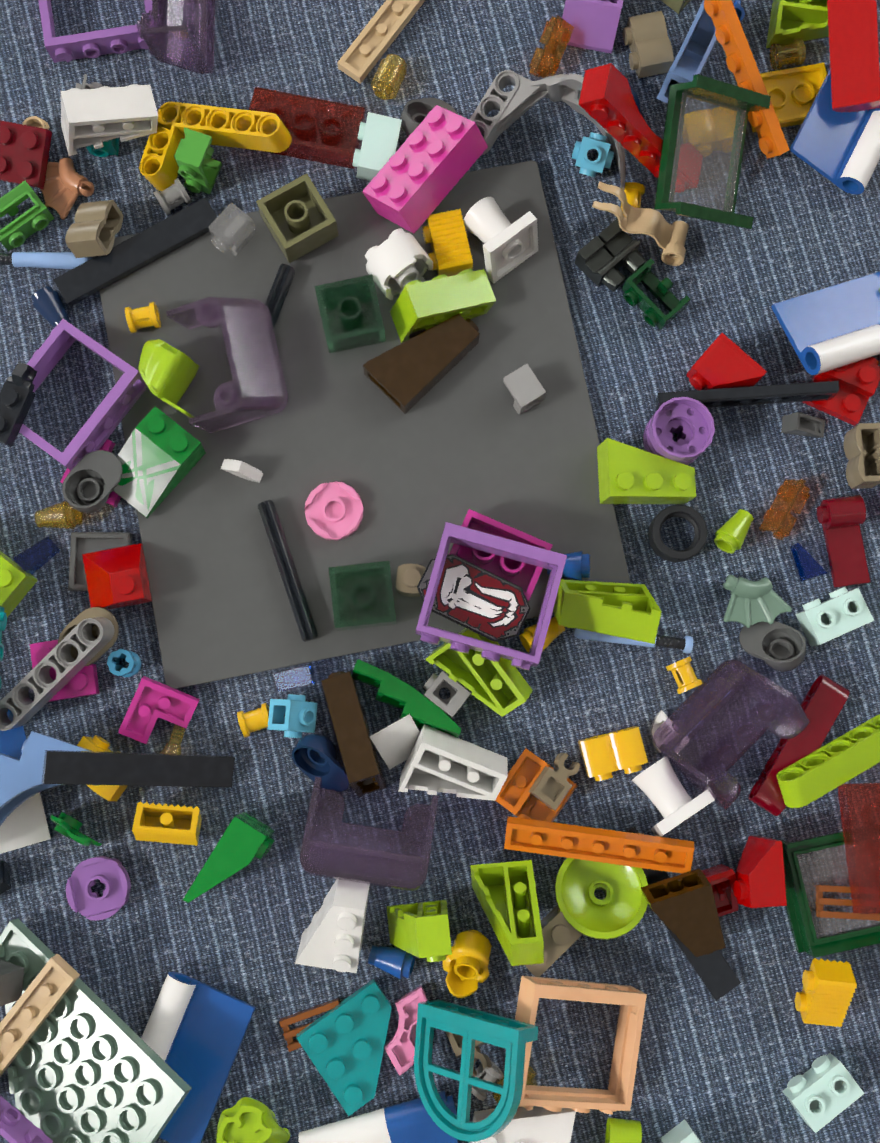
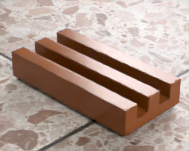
M815 885L816 917L880 921V888ZM823 892L871 894V901L823 898ZM824 905L871 907V913L824 911Z
M339 998L280 1019L279 1023L281 1028H283V1035L287 1041L289 1052L302 1048L299 1041L294 1040L293 1037L313 1022L291 1030L289 1025L335 1008L340 1003Z

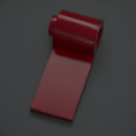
M860 495L822 500L821 505L817 507V519L823 526L834 588L870 583L860 525L866 519V506L863 498Z

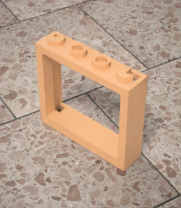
M521 976L515 1020L535 1025L539 998L620 1005L608 1090L526 1085L533 1042L531 1041L526 1043L523 1089L518 1107H524L529 1111L533 1110V1106H538L553 1112H561L562 1108H571L579 1113H589L590 1109H597L613 1115V1112L630 1111L647 994L627 985Z

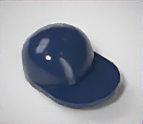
M308 734L297 742L292 750V759L294 764L317 785L329 791L341 792L348 788L350 784L346 770L337 761L336 747L328 737L321 734Z

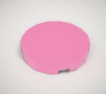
M326 482L318 485L310 492L305 502V516L309 527L316 535L326 540H341L349 537L358 530L363 520L364 508L360 495L353 487L343 482Z

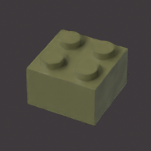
M307 173L256 201L263 221L289 263L339 236L335 218Z

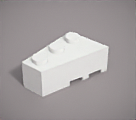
M150 85L102 86L96 89L72 88L67 91H61V127L69 156L78 154V148L93 145L95 149L104 147L103 142L120 137L121 142L157 133L158 112Z
M424 724L401 772L398 792H408V789L428 791L427 794L437 795V792L453 793L456 794V797L495 801L508 777L507 757Z
M338 876L324 898L323 905L319 911H316L311 924L302 933L295 964L332 969L338 972L357 973L363 941L370 880Z

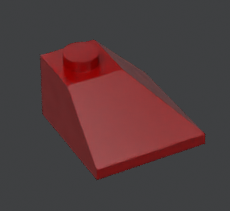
M721 333L691 367L686 376L695 389L708 390L752 387L767 371L725 334Z
M142 543L82 554L91 607H101L110 610L152 602Z
M756 835L748 837L736 869V880L733 884V891L738 904L749 908L787 906L781 840Z

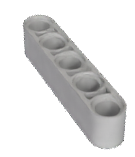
M104 617L84 619L0 701V730L6 731L26 724L111 641L115 632L112 622ZM94 624H96L100 629V634L97 639L92 635V627ZM73 645L78 650V657L76 660L71 656L70 653L71 647ZM51 666L56 670L55 680L49 674ZM29 688L33 689L35 693L34 701L29 698ZM8 709L13 713V721H10L7 716Z

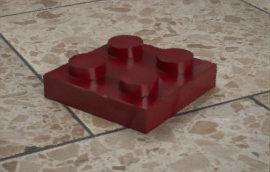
M0 120V181L19 185L26 180L30 187L44 190L52 131Z

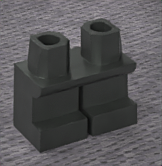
M617 218L578 251L574 264L597 286L603 283L614 292L626 280L618 269L624 265L634 274L645 264L646 260L638 251L640 242L632 240L619 227Z

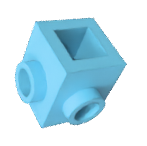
M591 132L589 138L583 136L582 142L576 141L571 158L576 159L575 166L580 167L579 173L595 177L596 173H602L604 168L610 169L614 151L609 150L611 144L606 143L607 136ZM590 149L598 151L599 155L595 161H590L587 157Z
M288 694L287 699H270L267 730L284 731V737L302 738V733H315L318 703L307 702L306 696Z

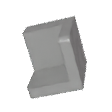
M528 364L523 365L504 377L503 382L515 399L513 407L519 415L544 401L546 391Z

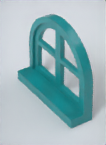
M439 999L418 1003L414 1050L415 1081L426 1111L440 1129L458 1140L475 1142L493 1137L509 1125L517 1112L522 1096L526 1043L538 1040V1026ZM434 1028L463 1036L460 1072L432 1063ZM475 1040L506 1049L503 1086L473 1077ZM433 1073L459 1081L457 1116L442 1101L434 1082ZM472 1085L501 1095L495 1110L486 1119L479 1122H470Z

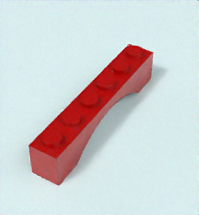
M612 63L585 70L579 105L658 178L663 140L651 130L642 117L626 77ZM689 142L680 144L674 189L676 193L697 188L703 156Z

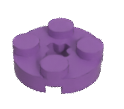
M96 856L82 861L72 872L66 884V897L70 907L76 913L79 912L85 916L86 919L95 921L103 920L116 914L129 899L131 883L128 872L122 866V863L115 858ZM96 879H99L106 886V889L103 890V896H99L98 892H92L91 887L96 884Z

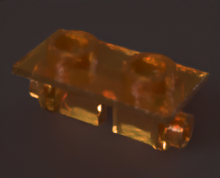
M551 16L550 21L545 23L546 26L539 41L545 44L544 49L536 48L532 61L529 64L531 68L529 73L533 76H540L542 78L554 76L559 68L560 61L574 29L571 24L560 16Z
M805 480L784 481L779 487L777 496L770 509L764 515V520L759 528L760 531L774 532L772 534L773 537L779 540H783L790 535L797 520L790 514L791 510L796 514H800L810 497V489L804 485Z

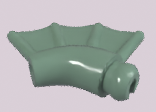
M728 575L725 579L726 582L723 583L724 589L730 590V594H732L723 619L724 622H739L747 628L758 622H766L771 625L779 614L792 611V608L772 589L773 585L767 577L758 581H751L740 576L737 578L734 575Z

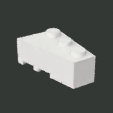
M533 1106V1110L528 1111L521 1107L517 1109L509 1125L500 1133L484 1140L468 1143H570L576 1111L571 1108H562L561 1112H553L538 1106ZM495 1109L474 1111L472 1122L486 1119Z

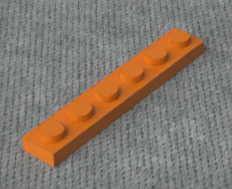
M704 0L705 11L713 21L716 39L723 46L727 57V67L734 74L737 86L769 96L732 0ZM771 100L769 109L748 112L749 122L755 127L759 138L760 150L766 155L767 159L782 155L790 150Z
M511 816L507 818L504 849L681 874L691 871L695 849L694 841Z

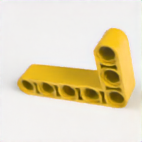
M166 102L157 111V133L149 135L140 161L139 170L159 191L172 186L177 178L179 169L174 155L181 138H185L184 127L212 136L211 145L274 153L285 151L290 146L292 137L283 122L274 113L181 102Z

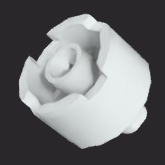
M402 228L394 230L386 241L379 246L371 247L365 254L368 274L390 300H393L394 295L401 294L407 283L414 280L425 282L424 273L427 269H433V261L415 237L411 233H406Z

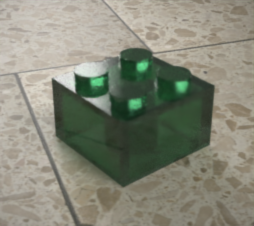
M372 274L314 286L329 353L386 342L384 324Z
M390 561L329 567L334 625L337 631L397 624Z

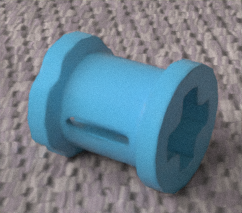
M118 649L108 656L107 665L109 671L116 676L133 677L141 669V659L135 652ZM121 659H125L129 663L128 668H123V665L119 664Z

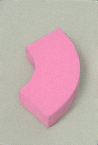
M422 985L395 1001L399 1014L398 1028L394 1036L385 1044L384 1049L399 1076L414 1064L418 1003L428 1001Z

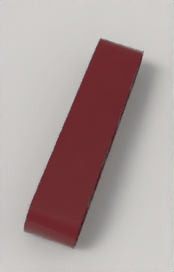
M823 674L814 681L749 794L750 801L774 816L781 814L786 805L776 775L784 768L820 748L849 697L850 691Z

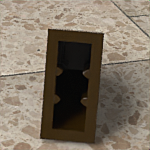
M700 868L641 887L642 894L653 912L695 957L708 955L714 951L726 948L712 887Z

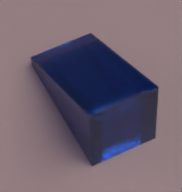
M46 537L13 559L25 572L34 574L61 550L49 537Z
M800 543L790 546L801 581L827 574Z
M310 665L274 674L278 692L314 684Z

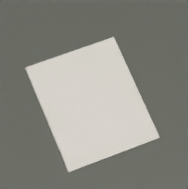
M409 714L371 735L370 739L390 770L408 759L420 731Z

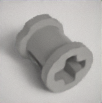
M179 179L174 180V184L165 190L153 192L167 216L171 214L172 209L184 202L187 204L192 202Z
M492 1061L491 1068L485 1069L481 1063L476 1069L477 1076L475 1077L492 1083L504 1077L500 1068ZM472 1085V1094L479 1100L484 1101L487 1098L486 1093L488 1090Z

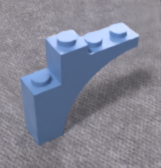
M704 0L657 96L658 100L667 104L670 85L692 82L693 75H701L717 42L715 26L711 17L705 11Z
M31 731L29 737L22 745L20 759L0 753V826L19 805L30 797L48 788L64 785L42 783L45 750H92Z

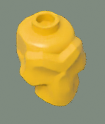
M477 930L458 933L453 947H451L452 955H446V960L442 961L444 971L448 972L445 980L447 987L456 998H465L476 992L478 983H483L490 975L488 966L492 945L489 939Z

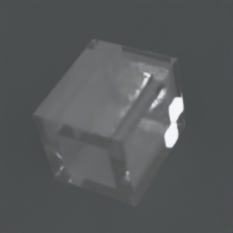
M232 202L208 227L213 237L212 243L221 252L225 253L228 251L233 256H236L257 233L253 219Z

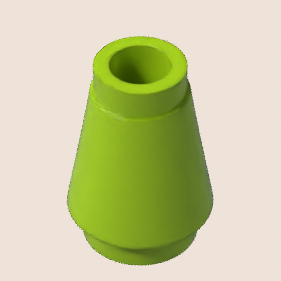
M738 510L736 514L715 532V545L722 551L730 554L741 549L751 523L754 520L753 516L745 510Z

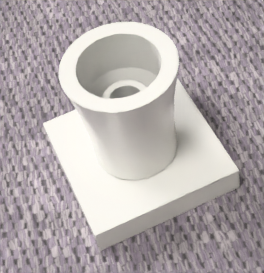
M486 197L475 203L464 218L465 229L484 243L483 252L486 275L493 284L538 251L537 218L530 211L511 224L493 197Z
M667 756L632 779L652 801L664 818L651 828L655 836L662 837L715 800L708 789L694 799H691L675 774Z

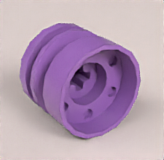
M689 397L672 398L664 402L647 423L643 434L644 449L647 452L689 465L712 442L715 432L714 419L708 408L698 400ZM673 432L678 434L677 442L672 440Z

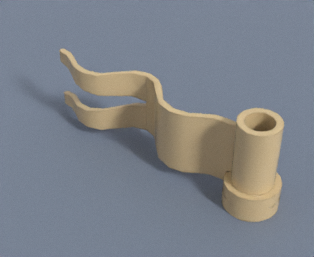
M602 182L598 183L600 190L611 193L619 198L622 202V208L612 203L597 201L593 202V208L613 213L618 218L619 227L623 231L632 234H646L655 239L658 246L663 249L661 260L665 264L670 266L683 264L686 253L684 245L689 228L686 222L675 221L671 225L657 210L631 206L627 202L626 193L621 188Z

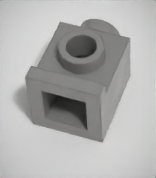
M443 671L439 676L433 673L423 686L427 690L424 696L441 708L450 718H453L471 694L459 683L450 679ZM442 688H447L450 691L448 699L440 698L439 691Z

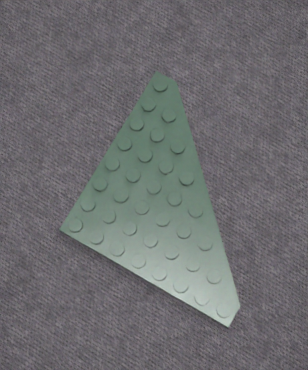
M17 918L9 921L0 935V960L24 967L23 994L55 954ZM80 978L76 980L12 1061L11 1066L7 1068L10 1094L15 1096L16 1108L30 1122L40 1128L53 1141L52 1143H155L192 1089ZM17 1001L5 1005L6 1015Z

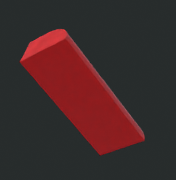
M827 0L832 109L836 112H858L880 108L877 0Z

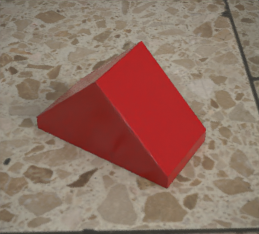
M723 864L701 870L711 884L718 917L738 911V901L733 891V884L736 880L734 870Z

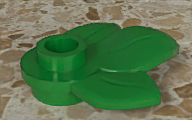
M61 812L58 818L51 814L50 819L57 824L54 828L55 831L87 847H90L91 844L95 846L102 845L79 831L83 824L64 812Z

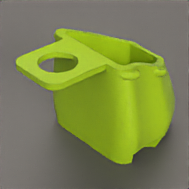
M160 339L148 340L142 348L138 366L143 380L155 396L189 418L195 419L194 416L176 404L193 381L200 366L182 351Z
M242 1097L233 1107L222 1111L217 1126L216 1143H288L291 1134L287 1128H282L278 1124L274 1112L265 1104L250 1097Z

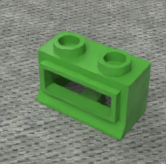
M184 127L185 138H181L174 155L179 166L178 173L184 178V186L194 193L202 191L210 194L222 166L220 161L211 159L214 153V149L210 146L213 140L212 136Z
M26 180L0 198V218L7 213L9 216H15L19 212L17 206L29 197L35 204L0 230V242L8 251L21 246L29 236L36 231L45 229L49 222L54 219L53 215Z

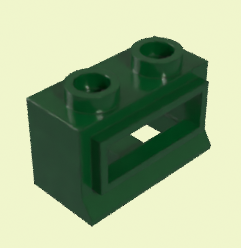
M649 259L625 281L622 288L624 291L623 297L629 305L633 307L637 305L644 312L643 318L650 326H657L662 330L679 313L685 310L691 299L686 295L679 301L670 292L673 287L672 281L666 277L660 282L651 272L655 262ZM640 283L669 311L667 315L637 287Z

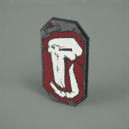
M454 554L447 555L432 612L493 642L518 636L531 609L522 587ZM435 559L430 560L417 586L423 602Z

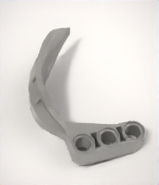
M504 70L495 77L469 119L476 123L481 134L484 135L483 138L488 146L482 155L492 148L501 133L539 100L549 98L553 102L563 101L577 113L584 115L593 122L603 136H607L606 141L611 144L610 149L614 151V158L621 177L620 188L623 191L625 190L626 165L624 147L579 105L584 77L578 74H559L531 81L511 70ZM506 86H515L512 91L503 92V89ZM499 110L496 116H487L490 111Z

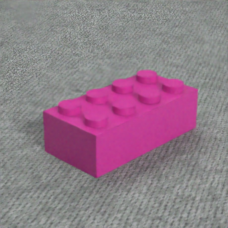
M436 105L362 192L377 214L414 234L488 146L474 121Z

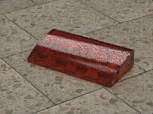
M255 87L249 110L276 114L292 137L291 144L285 151L274 154L354 169V166H352L355 148H359L360 140H358L360 123L364 122L365 108Z
M880 783L843 784L837 788L853 913H880Z

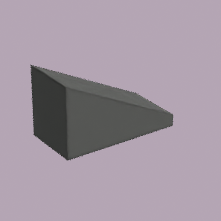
M800 412L784 415L782 417L781 433L824 438L825 420Z

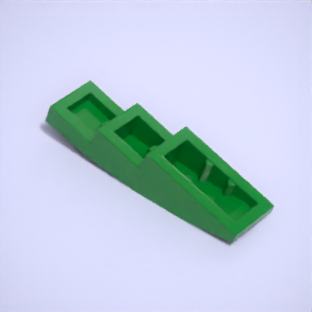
M359 659L357 660L352 676L357 681L379 688L375 700L402 709L400 719L410 714L417 728L422 729L425 724L458 738L461 728L427 697L390 673Z

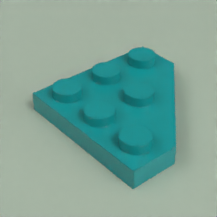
M372 979L340 1002L335 1008L329 1010L296 1034L297 1040L348 1116L375 1097L392 1006L375 979Z

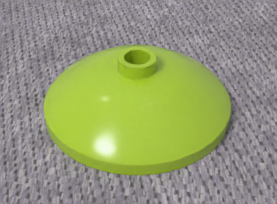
M566 858L556 878V902L564 918L579 933L595 939H613L631 931L644 916L648 902L642 894L641 887L647 886L648 882L642 868ZM598 889L605 892L606 896L602 900L597 899L594 895V892Z

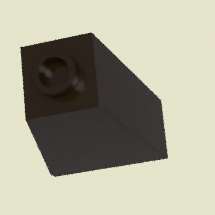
M457 314L367 361L363 365L364 374L406 414L479 343V329L471 319H464L460 314Z
M339 671L332 673L327 679L321 680L349 784L358 797L387 788L374 744L370 739V730L351 672Z

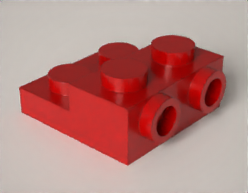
M869 357L818 375H813L810 383L839 381V392L832 400L804 401L803 403L855 426L859 423L869 398L874 395L879 384V361Z

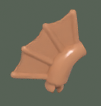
M62 158L59 162H48L44 190H40L44 195L45 206L55 209L60 218L64 220L79 195L89 197L94 193V185L86 177L75 171L72 159Z

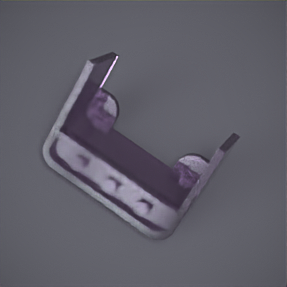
M207 297L166 311L167 317L189 330L202 325L207 328L221 326L233 381L221 384L214 393L216 410L190 418V425L206 432L214 433L279 413L286 407L288 394L269 309L265 304L251 298Z

